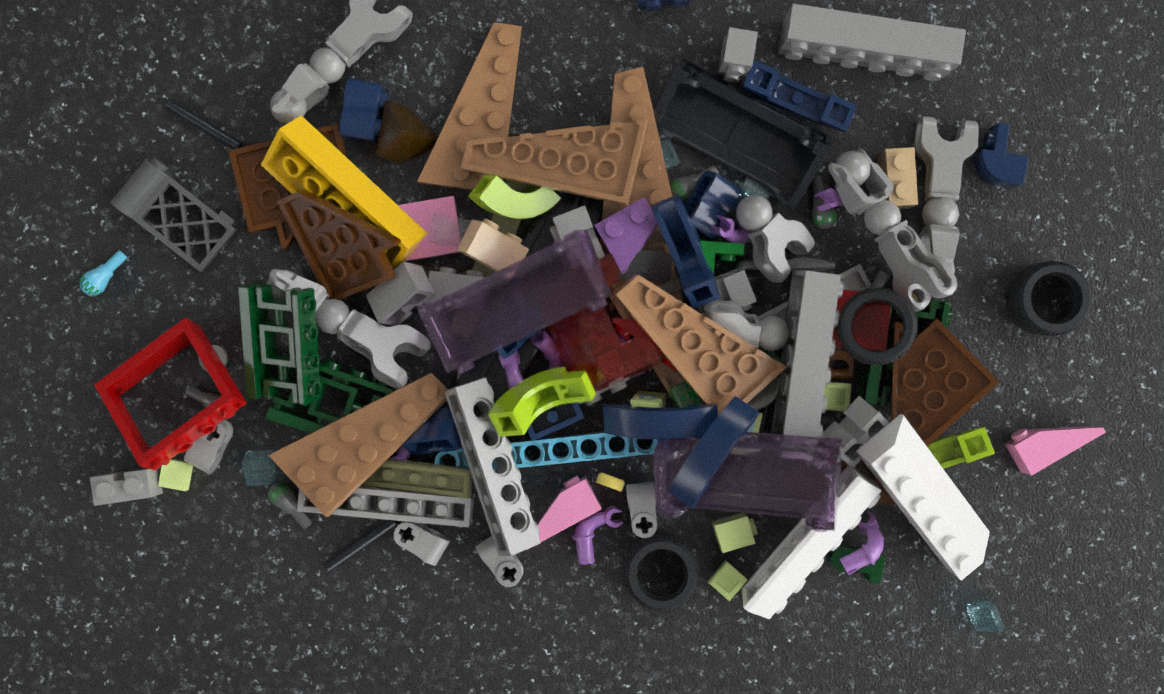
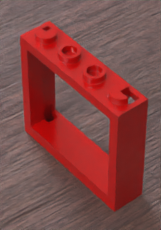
M186 317L94 384L139 466L152 470H157L162 465L167 466L170 459L178 453L190 449L193 446V442L201 436L213 432L216 429V425L227 418L233 417L235 415L234 412L247 403L201 326ZM192 344L222 396L149 449L120 396L188 345Z

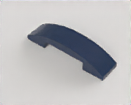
M753 61L752 68L748 72L742 86L743 88L766 102L798 117L842 132L847 131L857 105L833 94L827 96L780 75V71L759 61Z
M735 396L697 443L668 492L693 509L709 487L708 483L738 440L744 437L760 413Z
M632 404L603 405L604 430L606 434L639 439L702 437L719 415L718 404H689L687 408H632Z

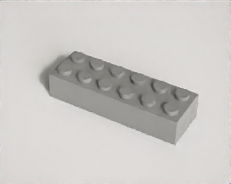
M792 4L783 19L778 53L785 54L786 58L792 60H800L802 57L812 58L813 62L818 64H828L832 61L841 63L840 66L845 68L864 66L868 67V70L872 72L891 70L896 71V74L899 76L909 77L917 74L924 75L926 80L938 81L961 65L966 30Z
M793 270L786 315L789 339L786 345L782 347L780 363L787 366V368L778 375L779 392L775 398L770 436L781 445L817 449V442L822 440L823 426L820 424L821 413H825L827 407V397L824 396L825 385H828L831 379V369L828 367L829 356H833L835 350V340L832 339L833 328L837 327L839 322V311L836 310L837 299H840L843 293V282L840 281L841 275L804 270Z

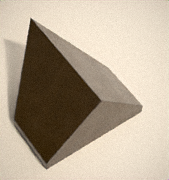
M385 101L376 157L395 163H402L434 148L438 137L410 108L391 101Z

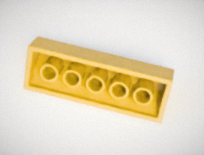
M299 116L278 130L261 166L290 193L293 194L305 189L400 238V244L384 250L393 269L403 261L405 262L428 233L304 117Z

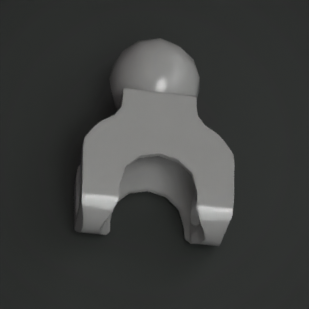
M749 195L740 201L737 207V219L742 227L751 231L747 236L753 244L754 264L769 281L782 283L791 271L785 258V248L796 255L807 254L814 247L813 237L801 222L795 220L788 221L780 213L772 214L770 202L763 196Z
M712 301L704 306L705 317L725 327L728 331L757 349L759 346L766 351H777L785 346L789 339V327L780 317L771 315L758 320L756 314L745 313L733 301Z

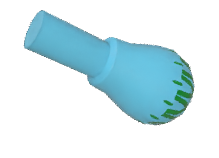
M118 250L105 264H101L82 275L79 282L80 289L90 296L101 294L113 276V271L128 257Z

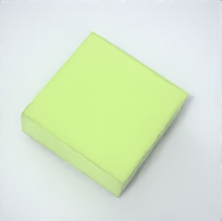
M829 382L828 385H825L824 396L827 397L826 410L845 411L850 406L852 384Z
M170 459L167 466H161L158 486L188 491L193 465L182 460Z
M726 560L708 579V583L729 601L747 582V578Z

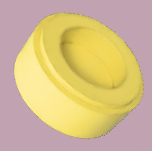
M601 472L598 474L595 482L622 492L625 484L623 480Z

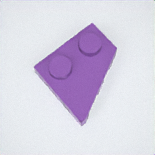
M645 197L595 224L598 234L621 274L628 270L629 264L636 254L640 253L648 237L658 227L652 208Z

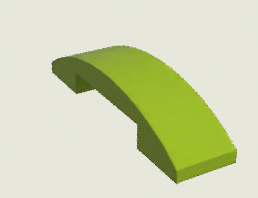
M984 426L936 439L927 446L943 469L965 461L969 463L995 454Z

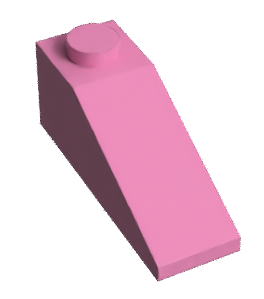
M1096 426L1029 430L1024 428L1011 435L1012 439L1004 444L1022 473L1033 475L1106 432L1103 427Z
M577 475L563 483L565 487L560 490L537 523L540 542L602 509L586 476L579 479Z

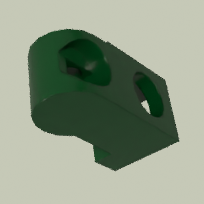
M840 544L836 550H829V563L838 571L846 572L840 558L860 548ZM881 553L874 565L869 564L856 571L864 572V578L869 582L881 584L886 556Z

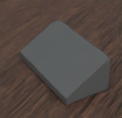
M641 250L629 264V268L625 273L621 274L615 263L614 278L630 279L634 274H637L650 282L670 283L672 255L667 252Z

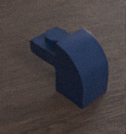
M998 123L986 131L983 139V146L986 149L974 154V166L979 176L986 182L996 186L1015 188L1024 184L1028 156L1006 153L1010 124Z

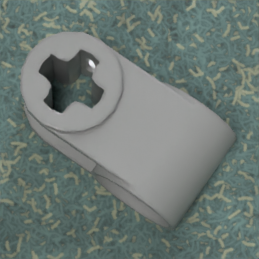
M226 419L216 425L218 427L217 431L214 430L193 442V446L187 450L184 456L185 462L208 474L214 472L233 435V426Z
M654 482L627 484V501L632 530L640 538L651 537L657 530ZM641 517H646L648 522H652V525H648V530L642 531L641 526H636V523L641 522Z
M401 521L394 531V539L399 546L434 566L437 565L450 542V539L445 535L417 522ZM410 527L413 529L411 533L413 536L410 535L408 539L404 538L403 530Z
M492 535L476 546L479 556L490 568L501 585L513 587L519 583L524 573V568L516 554L512 556H498ZM506 566L509 569H516L514 578L511 575L507 577L504 575Z

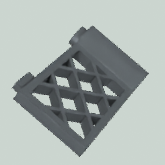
M155 157L152 160L145 158L110 201L111 204L140 224L198 271L203 272L236 232L237 228L233 226L236 221L222 210L219 214L173 179L166 172L168 166ZM170 185L179 191L180 203L165 204L164 192ZM185 196L192 202H185ZM197 205L200 207L203 221L188 222L186 206ZM181 207L183 223L168 224L166 208ZM151 209H161L162 225L152 226L143 218ZM207 214L214 218V220H208ZM220 223L227 231L220 239L210 240L208 224ZM203 224L205 240L190 242L188 226ZM183 226L185 242H172L169 237L168 228ZM163 228L164 235L157 229ZM211 243H216L211 250ZM206 244L207 256L201 263L192 257L191 245ZM179 246H186V252Z

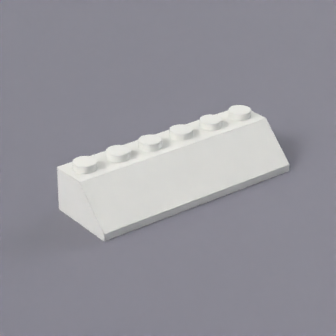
M902 414L898 415L856 452L942 564L958 579L963 580L983 563L990 532Z
M848 465L742 587L743 608L748 612L770 619L774 613L779 614L787 605V598L793 592L798 593L802 589L808 574L811 571L816 572L824 562L823 557L829 550L834 551L838 548L843 540V534L848 529L852 530L858 525L861 520L860 515L867 507L872 508L880 498L879 493L881 492L878 484L856 466L852 469Z

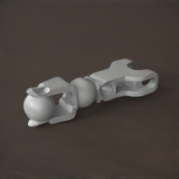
M349 0L350 15L325 42L327 47L313 52L309 65L306 63L304 65L299 64L282 89L274 93L270 103L272 115L276 120L284 124H288L299 116L304 117L307 111L328 95L330 88L328 84L341 79L345 71V65L349 68L376 42L396 40L411 23L413 13L407 7L401 5L388 14H380L373 10L377 0Z
M922 116L916 125L914 139L915 152L926 165L924 201L927 203L922 211L923 222L926 226L922 228L919 239L928 252L944 259L954 274L953 260L960 235L959 230L954 226L959 217L958 206L955 202L959 200L963 161L970 157L978 147V123L966 120L957 129L955 141L949 142L942 139L938 134L937 120L934 117ZM937 278L939 280L940 285L943 287V281Z
M859 148L857 151L842 153L835 163H830L828 165L829 172L837 183L836 190L847 212L850 214L857 213L858 215L864 213L866 228L872 233L879 235L874 240L879 243L880 252L893 272V290L906 298L915 312L924 309L929 304L931 296L934 298H944L954 293L957 288V280L947 262L927 251L916 232L907 225V220L900 223L901 213L899 207L893 202L886 200L891 196L890 192H892L894 187L879 165L873 163L862 148ZM865 182L870 195L866 196L859 185ZM937 278L943 281L944 287L940 285L939 280ZM912 291L917 296L918 302L913 299Z
M273 269L270 272L266 284L272 285L273 299L286 300L285 291L295 287L301 289L314 288L317 304L315 310L316 323L318 327L325 333L337 334V339L367 357L371 362V370L375 378L398 390L407 383L406 371L394 361V356L401 352H408L419 357L425 355L431 347L429 339L411 326L395 325L385 327L354 309L350 312L348 306L343 301L329 299V294L322 285L298 276L293 271Z

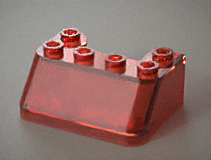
M612 253L569 272L544 290L538 299L541 313L547 320L546 324L567 371L585 370L595 393L655 367L660 362L653 343L646 338L639 337L624 344L620 343L598 295L599 291L611 287L618 280L619 268Z

